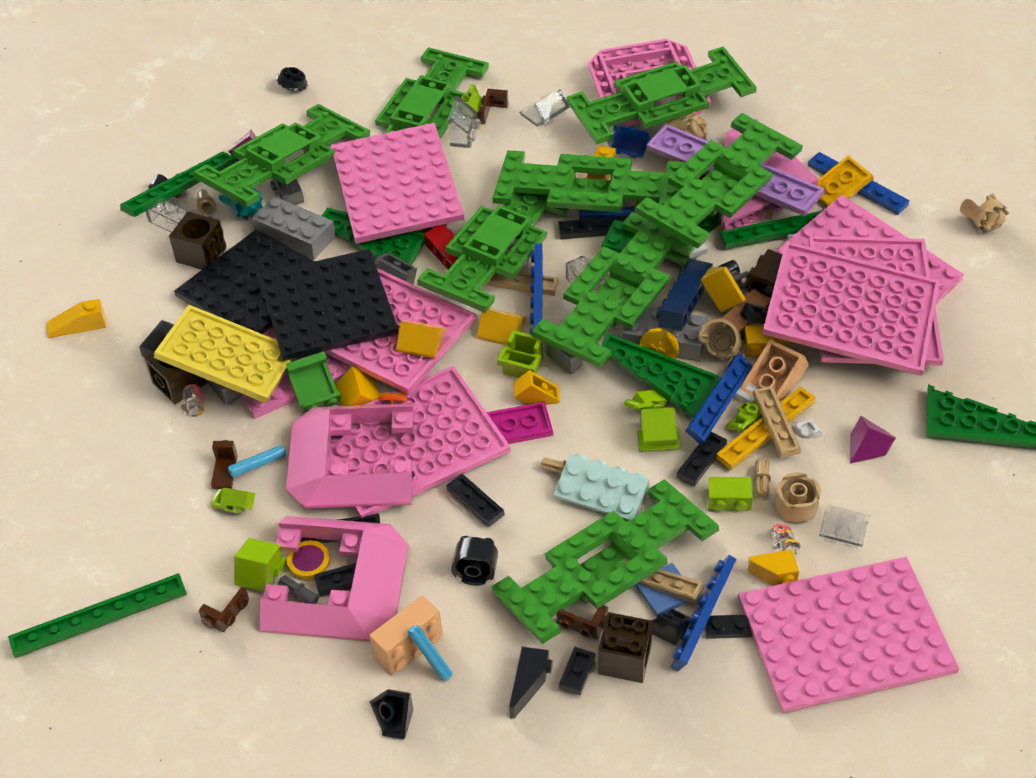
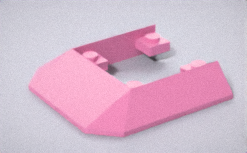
M669 39L603 49L588 63L589 71L600 98L618 92L614 87V81L677 61L681 66L686 65L689 70L697 67L688 47ZM706 95L705 97H706V99L709 101V105H710V104H711V99H710L709 95ZM704 110L696 112V115H699ZM636 118L615 126L626 132L627 126L638 125L641 122Z
M415 404L313 407L293 422L291 426L286 492L306 509L412 505V461H390V473L349 475V463L329 464L331 436L351 435L352 424L392 422V433H413Z
M285 516L278 523L280 528L276 544L281 545V551L298 552L301 538L341 541L340 556L358 558L351 591L331 590L328 605L287 602L288 586L266 584L263 600L260 599V632L370 641V634L397 614L409 545L391 524Z

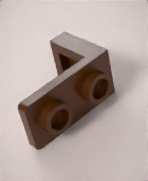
M487 89L486 95L482 97V107H479V117H481L482 124H486L490 107L508 108V90Z
M213 441L212 449L216 461L211 487L212 489H232L234 477L230 476L228 466L237 463L238 455L234 441Z
M241 587L222 612L203 604L198 610L202 619L201 622L208 628L213 627L225 632L229 626L233 625L236 616L241 610L246 608L249 602L246 588Z
M603 605L598 608L591 621L561 609L556 614L557 623L565 629H573L579 632L584 637L598 639L604 629L609 607Z

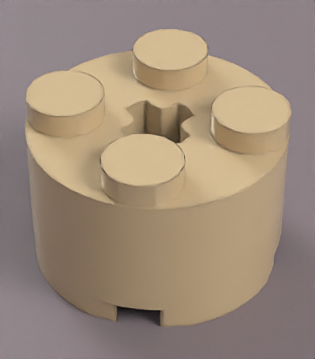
M800 472L789 473L777 485L775 507L785 522H804L816 516L821 489L819 483L814 478L812 480L806 477L807 474Z

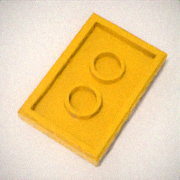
M848 155L818 179V186L824 188V194L818 201L827 208L841 195L850 199L871 182L874 177Z

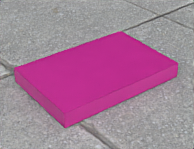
M545 401L486 412L508 444L554 436Z

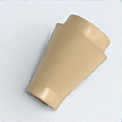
M201 189L197 192V208L203 213H210L215 207V201L205 189Z

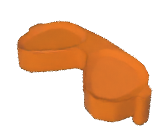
M384 392L378 395V401L390 400V404H394V400L407 403V396L404 393L391 394Z

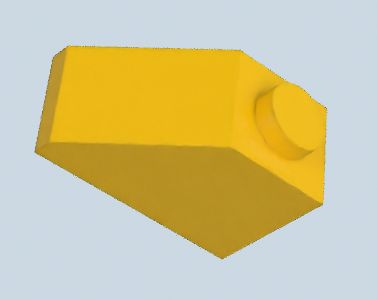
M531 370L513 382L514 398L527 405L544 401L546 405L558 404L560 402L559 386Z
M792 549L749 557L748 572L773 586L798 580L799 568Z

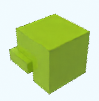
M513 330L507 341L508 347L503 346L497 358V365L503 367V374L518 378L529 370L537 373L544 359L543 341L532 337L530 334Z
M675 407L641 409V430L637 431L639 452L680 450L679 428H676Z
M248 538L234 556L235 585L265 592L266 584L273 585L274 576L278 577L287 565V558L281 557V545Z

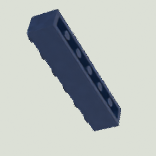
M690 259L689 263L684 265L682 274L679 273L677 282L675 281L672 290L668 291L667 299L664 298L662 307H658L656 319H659L658 327L682 332L706 290L701 282V278L709 268L713 267V263Z

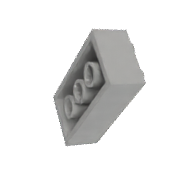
M275 196L252 218L254 230H258L313 260L336 237L332 220Z
M649 307L632 330L624 327L622 339L639 345L645 332L653 328H662L658 327L659 319H656L658 309ZM691 314L682 332L666 329L677 338L679 353L676 358L700 361L704 343L699 341L698 334L702 326L708 322V317Z

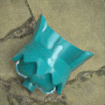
M255 188L252 190L260 194V200L248 207L223 194L218 196L222 203L232 208L238 218L241 216L245 220H247L248 216L255 215L258 209L263 207L261 200H264L262 193Z

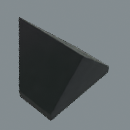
M675 609L668 610L667 614H659L656 619L652 620L653 635L676 646L683 632L690 624V617Z
M387 689L369 702L382 730V736L405 739L414 709L411 693Z

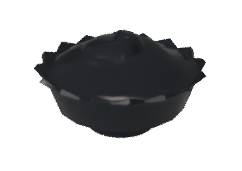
M296 67L283 68L276 75L278 85L287 90L301 91L308 86L305 74Z

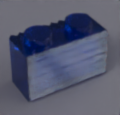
M614 125L611 131L613 139L608 141V146L615 148L616 154L624 153L632 158H643L647 149L646 145L650 141L648 132Z

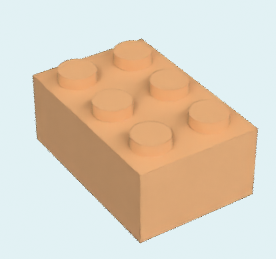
M423 595L370 634L374 659L391 676L397 671L403 670L412 659L422 655V652L408 635V630L413 625L420 626L432 644H436L443 636L440 611Z

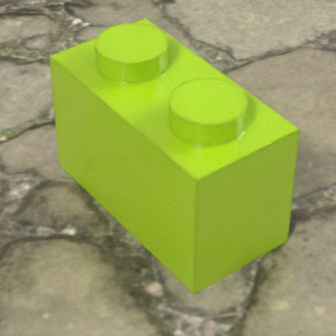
M708 477V510H751V477Z

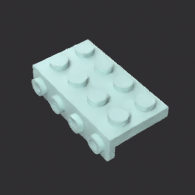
M569 454L555 489L554 498L606 515L615 511L625 521H629L637 516L646 490L649 489L650 482L641 473L632 474L622 467L616 466L613 468L600 460H588L582 454Z

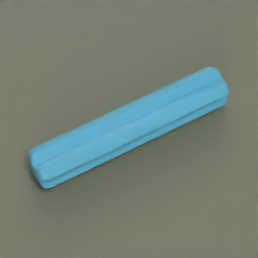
M279 445L228 466V472L231 477H236L286 456V450L283 445Z
M413 625L408 630V635L441 680H448L453 675L452 670L420 626Z

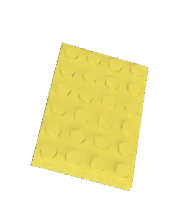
M191 305L187 306L154 353L155 359L264 403L268 402L284 376L286 364L293 361V359L282 360L277 340Z

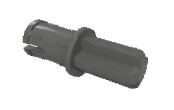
M286 575L279 579L278 585L288 586L289 593L292 594L294 599L298 598L308 604H316L318 602L319 595L305 588V584H299Z

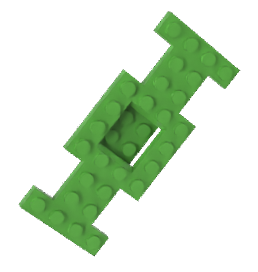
M723 46L708 51V58L712 63L689 70L686 65L681 66L676 61L614 81V87L619 93L590 102L582 91L567 96V103L597 145L613 139V134L608 127L638 118L646 129L709 108V101L706 99V95L732 87L741 98L756 93L757 87ZM680 93L684 95V98L653 107L655 101Z
M428 47L421 56V63L433 66L426 76L420 75L417 80L405 78L375 119L376 126L387 128L385 133H389L391 131L435 123L439 138L441 139L463 107L460 100L465 93L458 92L456 89L467 74L483 78L489 69V63ZM437 104H442L429 122V116Z
M317 104L307 110V117L313 119V121L304 126L296 122L290 126L282 123L234 149L233 157L240 161L221 171L206 164L193 171V178L248 207L260 200V194L252 190L253 188L271 178L286 185L332 159L335 150L327 146L345 136L352 140L370 137V130ZM299 150L304 151V154L285 164L286 157Z
M741 113L731 122V128L739 131L742 135L727 148L710 140L669 177L668 183L679 189L671 199L662 206L646 197L636 206L635 213L698 249L709 239L710 235L709 232L697 226L709 214L714 216L717 212L731 218L772 179L773 173L761 166L776 152L793 160L802 151L803 145ZM713 164H715L714 169L710 173H708L702 180L698 179Z
M507 150L492 199L493 203L511 205L515 192L548 195L547 207L620 213L626 200L643 201L648 197L663 206L679 191L678 188L668 183L669 177L686 162L668 161L666 173L631 171V158L560 154L557 165L524 163L525 151ZM575 172L611 175L610 180L576 178Z
M516 192L514 193L511 205L504 204L503 207L498 205L495 210L481 206L446 246L445 253L458 257L456 262L444 275L427 268L417 279V285L486 313L495 302V296L482 291L483 287L495 273L513 280L530 259L531 251H535V244L543 243L547 238V231L534 227L546 211L564 217L569 209L547 207L548 195ZM515 239H519L505 256L506 249Z
M634 212L623 222L622 229L636 235L621 253L603 246L563 293L564 300L577 306L560 326L542 318L532 330V337L596 367L601 368L611 356V350L597 344L610 327L614 329L617 324L632 330L670 282V275L657 270L660 264L672 250L689 257L695 249L694 246ZM610 271V276L603 283V285L598 289L597 292H593V290L598 286V284Z
M664 479L648 489V496L657 502L655 505L627 522L615 511L610 512L544 553L545 559L554 567L522 588L510 576H507L491 586V590L510 612L544 644L561 633L560 626L551 618L559 610L567 608L579 599L585 604L590 602L596 609L600 608L668 564L667 557L658 550L659 548L687 530L703 542L719 531V525ZM611 539L610 546L583 563H578L577 559Z

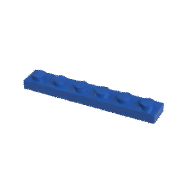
M818 152L808 161V166L824 175L839 162ZM873 180L857 192L897 215L909 206L910 200Z
M542 243L535 244V251H531V263H534V266H531V278H534V282L530 283L531 293H534V297H530V308L534 309V313H530V324H534V328L542 320Z
M740 353L734 356L685 430L699 445L705 442L753 368Z
M728 555L723 561L720 559L713 569L716 573L714 577H710L705 586L707 592L706 594L703 593L697 602L699 608L693 612L689 619L691 625L685 629L680 638L683 642L672 654L674 661L671 668L678 672L688 664L737 560L731 555Z

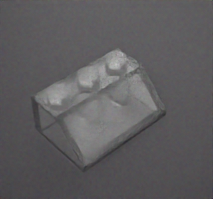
M170 198L145 211L148 222L170 233L187 211L213 218L174 198Z

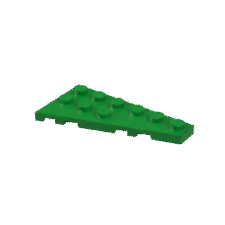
M327 207L322 214V217L333 221L337 236L360 250L370 249L373 258L376 260L379 256L390 253L412 266L425 244L424 233L419 231H411L356 244L347 212Z
M607 333L601 345L611 350L609 358L692 418H694L719 380V375Z
M928 384L926 437L1036 449V422L1031 420L1026 422L1017 419V415L1000 413L997 411V408L969 398L961 399L955 397L952 392L945 391L944 393L936 390L935 386Z

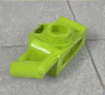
M473 84L470 85L469 90L460 100L463 106L461 110L471 119L478 114L479 107L482 104V97L479 95L476 85Z
M655 390L638 391L632 400H625L624 406L640 411L641 409L664 408L668 400Z
M755 399L751 403L744 402L737 408V416L727 424L729 430L742 432L762 417Z
M230 488L219 489L211 501V506L213 508L225 509L227 512L240 514L243 510H252L255 493Z

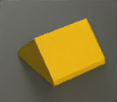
M711 267L701 278V282L720 312L746 300L727 267Z
M489 308L486 313H481L477 338L507 345L513 330L521 332L526 316Z
M401 321L396 351L435 359L446 328L413 321Z
M353 366L335 384L337 391H340L341 406L364 405L378 399V395H380L375 378Z

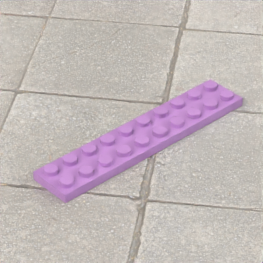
M666 124L649 141L646 147L647 151L671 161L687 162L709 141ZM715 164L703 174L707 175L714 169ZM763 164L761 167L773 173V176L755 196L805 216L824 194V188Z

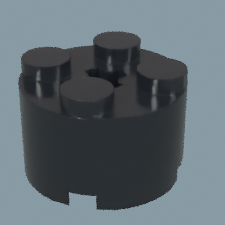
M462 536L455 547L451 566L452 574L455 577L459 576L462 578L461 582L473 586L484 585L487 580H492L498 560V550L494 545V541L491 538Z

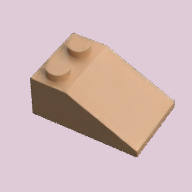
M770 339L740 389L753 396V392L746 389L749 383L759 388L773 386L779 401H781L798 383L809 364L804 355Z

